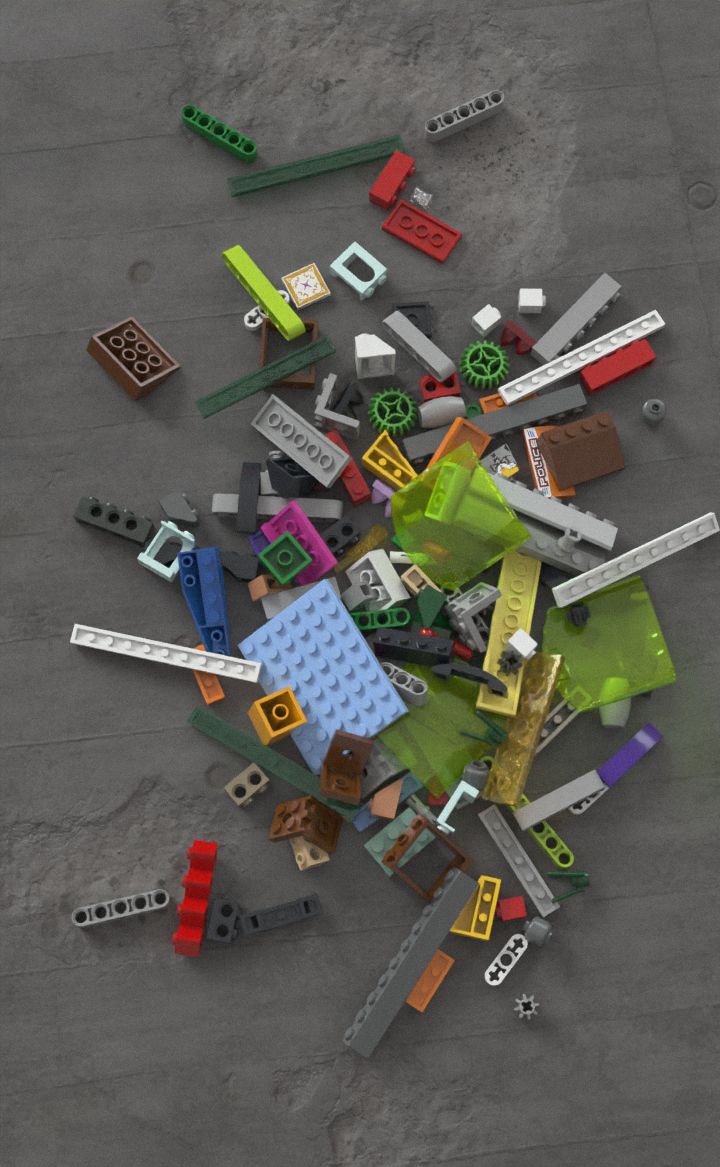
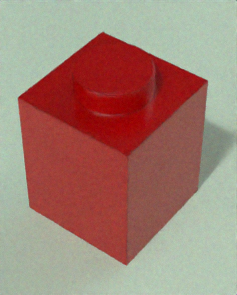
M523 896L499 900L497 902L498 905L495 907L496 916L501 918V922L527 916Z

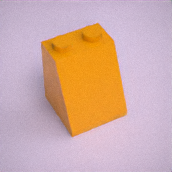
M290 686L255 701L248 711V715L264 748L283 740L307 722Z

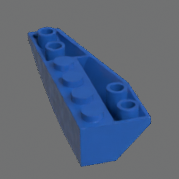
M220 546L178 552L177 557L182 591L206 652L231 657L229 618Z

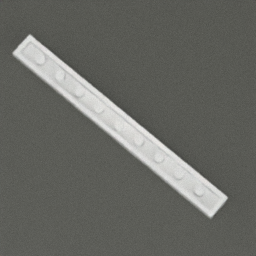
M654 310L498 388V393L505 404L509 406L581 370L586 365L593 364L602 357L609 356L616 350L624 348L632 342L664 328L665 323L658 312Z
M708 513L552 588L557 606L563 607L720 531L715 513Z
M79 624L74 625L70 643L253 683H258L262 666L258 662Z

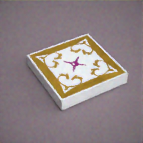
M315 263L282 277V282L297 310L331 295Z

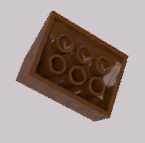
M132 316L91 336L86 350L134 401L148 395L180 368V365Z
M608 411L542 432L536 440L537 446L559 491L625 468L616 427Z

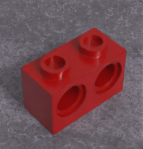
M456 372L443 382H439L432 375H426L419 381L423 404L440 397L461 396ZM450 383L453 385V387L447 388L444 386V384ZM433 387L435 390L430 392L426 388Z

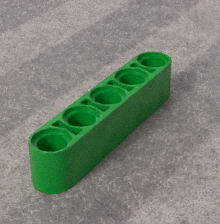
M186 105L182 108L181 115L185 127L246 163H253L257 160V146L254 141L195 106Z
M404 608L349 613L360 632L378 630V627L387 629L406 627L413 621L412 613ZM406 612L407 620L401 623L399 615ZM386 614L388 616V621L386 624L382 625L380 623V617ZM367 616L369 618V623L367 626L363 627L361 625V620L363 617Z

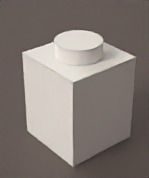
M520 289L518 296L519 313H541L542 307H545L546 296L542 295V289Z
M488 304L472 317L471 325L484 338L500 325L501 314L496 308H492Z
M520 628L503 648L509 653L513 651L517 656L520 655L519 663H521L525 658L529 660L536 653L534 648L538 644Z

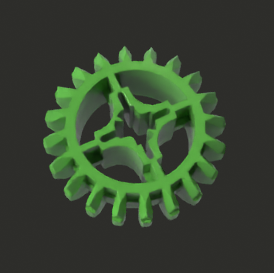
M478 340L476 346L471 343L470 349L465 348V354H461L459 366L462 367L460 368V373L464 374L463 379H469V385L475 383V389L478 385H482L481 388L484 390L485 385H488V388L491 389L493 384L498 386L499 381H504V376L508 375L507 369H509L510 364L507 363L509 357L505 356L506 351H500V345L494 347V342L488 345L486 340L484 344H481ZM479 355L477 361H474V363L469 364L470 360L474 356ZM495 366H499L498 371L490 375V371L494 369Z
M391 387L390 392L383 389V395L377 392V398L373 397L371 399L373 404L368 406V409H370L368 416L371 417L369 422L374 423V429L379 428V434L386 430L388 434L393 433L395 438L397 432L402 436L403 430L409 432L410 427L415 426L414 421L418 419L416 415L418 411L415 408L417 403L412 401V395L407 397V391L400 393L401 389L398 388L397 392H394ZM402 404L407 408L408 416L404 415V412L400 410ZM378 409H381L382 413L385 414L384 421L379 417ZM393 410H396V414L394 413L390 415V411L392 412Z

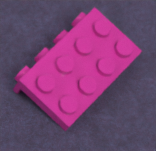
M296 500L291 501L272 520L261 526V530L271 544L288 531L312 559V565L295 578L300 586L317 582L338 564Z

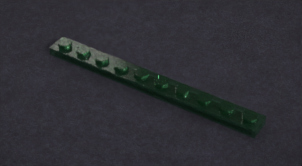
M400 135L227 178V183L231 196L236 197L393 156L396 150L404 154L405 149Z
M198 705L187 721L192 726L307 795H312L324 805L353 822L364 805L362 802H359L358 806L347 804L343 801L319 795L320 778Z

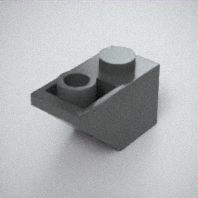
M176 490L159 500L160 506L170 522L191 527L199 526L198 519L200 517L195 509L191 510L188 506L190 501L185 493L181 494L179 490Z

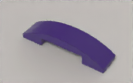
M648 723L597 771L601 780L610 788L663 736Z

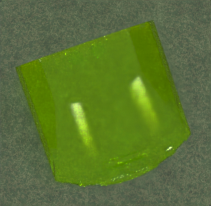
M469 440L391 495L392 521L398 540L406 555L430 580L451 591H454L533 537L503 496Z
M640 575L598 589L563 607L556 605L548 608L545 626H543L542 631L544 633L542 650L545 665L559 693L578 711L585 712L677 681L675 668L653 604ZM583 603L584 607L590 609L591 618L587 619L586 625L573 626L572 623H569L566 611H570V605Z
M455 656L453 664L468 665ZM408 663L402 670L427 684L428 701L422 706H416L402 699L409 712L376 735L438 799L463 775L466 764L471 763L473 760H479L492 747L484 741L460 733L463 730L488 738L486 732L489 726L476 715L480 683L453 676L451 683L432 677L431 666ZM481 710L495 724L508 732L505 715Z

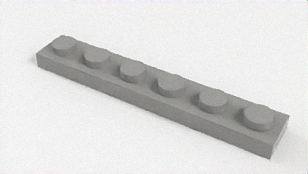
M494 804L479 813L477 816L542 918L558 909L560 905L558 902H551L554 898L553 894L496 805Z

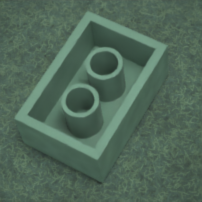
M410 807L370 839L363 847L388 878H391L394 873L381 861L384 859L386 852L395 845L398 837L410 826V822L417 817ZM425 828L396 866L399 869L404 867L430 845L436 837Z

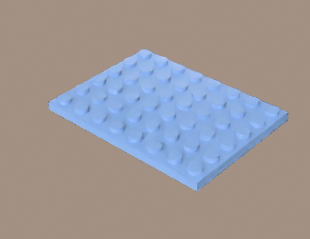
M328 579L322 580L238 644L246 660L262 664L258 681L267 696L290 686L307 720L305 724L290 735L314 776L320 775L321 764L336 729L371 739L409 712ZM345 750L343 753L348 755L353 751Z

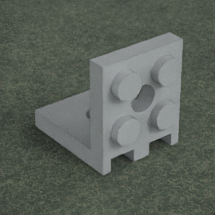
M330 373L328 379L325 378L323 381L322 395H318L315 406H317L314 413L316 415L315 426L330 432L337 429L339 435L358 440L360 421L329 411L338 390L337 375Z
M480 582L445 606L451 619L449 620L450 625L457 631L459 635L457 638L463 646H467L471 650H476L480 653L487 649L471 616L502 596L498 588Z
M397 730L374 740V745L364 766L368 776L363 771L361 774V798L367 797L390 777L412 768L418 763Z

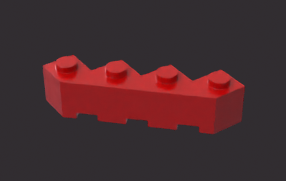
M194 840L193 846L188 848L187 859H190V867L187 876L184 875L182 880L185 896L183 903L179 904L177 909V916H180V925L178 932L173 933L172 945H175V954L199 957L204 936V925L208 913L209 895H211L213 872L216 866L218 843Z

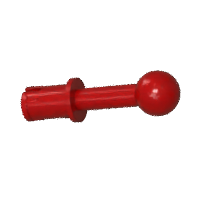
M423 628L419 633L421 635L441 638L435 635L431 628L429 630ZM454 640L455 654L465 660H469L472 650Z

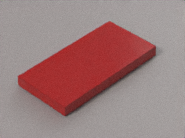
M400 199L382 225V230L441 264L445 263L462 237V233L402 199Z

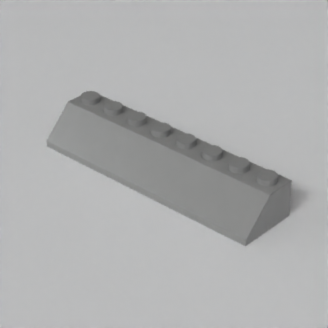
M481 466L480 469L476 467L468 485V490L565 531L568 527H575L580 531L582 539L611 551L618 528L614 527V522L605 518L603 521L596 519L597 515L587 511L584 514L579 512L580 507L570 503L568 506L561 504L562 500L551 496V499L544 497L545 492L535 488L533 491L526 489L527 485L516 481V484L509 481L510 477L500 473L498 476L491 474L492 470Z
M467 488L465 489L453 522L454 525L575 576L584 574L604 564L603 547L581 538L579 542L574 544V549L571 552L562 551L558 546V540L565 535L564 530Z

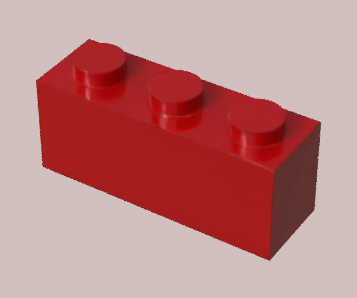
M396 150L369 192V201L387 211L391 205L394 206L398 200L397 195L400 191L403 192L407 185V179L409 177L412 178L416 171L415 159Z

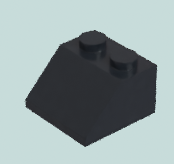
M291 457L267 459L266 465L272 489L280 497L288 499L310 495L316 481L313 475Z

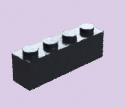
M378 627L373 640L376 657L425 666L453 664L456 655L454 640Z

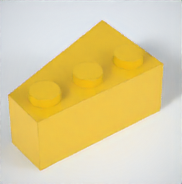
M384 430L362 457V466L407 498L418 485L419 477L406 458L402 456L396 444L390 439L389 434Z
M481 875L477 881L479 885L449 930V933L488 941L501 880Z

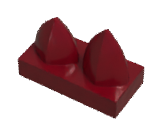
M510 319L504 324L506 327L501 335L500 346L509 345L519 337L520 339L516 345V354L523 355L532 350V347L537 343L535 339Z

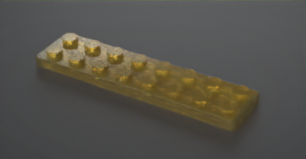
M536 652L529 660L526 659L516 715L514 718L507 717L504 727L507 737L502 744L498 745L488 782L482 794L483 800L514 807L519 806L565 661L562 655Z

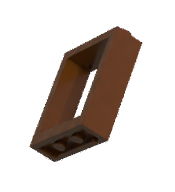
M268 317L263 318L258 377L259 387L315 390L318 320H311L309 318L301 320L304 324L305 332L312 333L310 375L266 373L269 331L279 330Z
M418 814L410 822V826L398 837L395 845L386 852L381 862L430 904L434 898L435 891L444 883L448 871L455 867L465 873L474 861L432 822ZM425 828L456 855L427 893L396 866Z

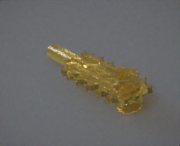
M374 526L371 529V533H367L365 538H361L359 543L346 552L347 557L333 568L337 574L340 573L351 562L355 564L370 550H373L376 545L384 543L388 532H386L387 527Z

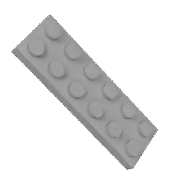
M274 394L271 395L251 423L252 426L329 489L352 459L351 456Z

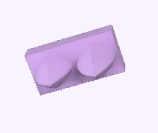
M376 479L372 485L374 487L372 491L373 504L380 503L387 497L389 498L385 507V518L396 515L410 503L409 500L381 479Z

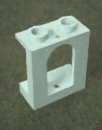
M354 242L330 265V274L335 278L339 276L360 294V300L363 301L374 293L378 285L381 286L386 281L387 268L358 243ZM359 257L373 269L375 276L369 282H362L346 267Z
M161 521L162 527L145 553L141 552L137 560L142 566L172 583L179 573L178 557H176L170 568H167L155 561V556L164 542L170 537H178L182 540L183 547L180 552L193 550L196 542L191 533L187 531L181 532L170 521L168 523Z
M462 780L437 819L435 826L446 836L451 837L455 829L445 823L461 797L473 803L479 791Z

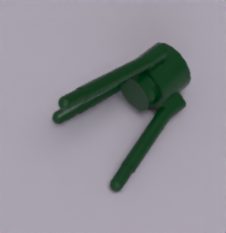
M476 709V715L489 726L486 732L488 738L463 730L460 731L463 735L484 741L491 746L494 743L497 745L502 744L507 737V732L495 724L480 709Z
M587 871L547 872L548 877L570 878L571 886L576 887L574 890L551 900L552 903L576 893L585 892L584 887H589L590 885Z

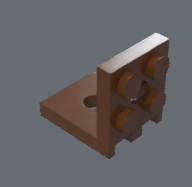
M336 729L320 767L319 795L358 806L361 799V774L374 745V740ZM345 750H351L354 753L351 755H345L343 752Z
M312 795L277 804L269 840L275 843L304 836L326 853L333 854L336 850L343 818Z

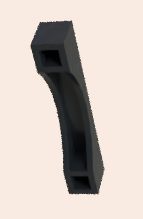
M150 541L145 542L144 553L151 544ZM175 542L163 544L154 560L168 568L172 565L177 557V553L181 551L183 546ZM195 546V548H194L193 550H195V549H200V547H199V546ZM235 551L220 552L222 568L231 574L237 582L249 583L258 578L260 561L256 555L250 553L238 555Z

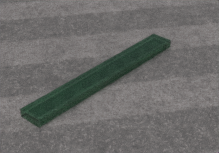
M326 335L195 401V404L203 419H206L336 353V349L329 336Z

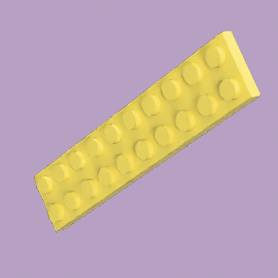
M506 546L504 547L497 586L502 596L495 600L483 670L504 683L508 688L509 696L507 699L489 694L487 685L480 683L476 708L514 718L525 659L521 662L523 666L518 669L519 672L516 675L510 673L508 677L506 673L499 672L500 665L497 664V661L502 659L501 655L503 652L507 655L509 654L503 647L520 628L526 634H530L542 561Z

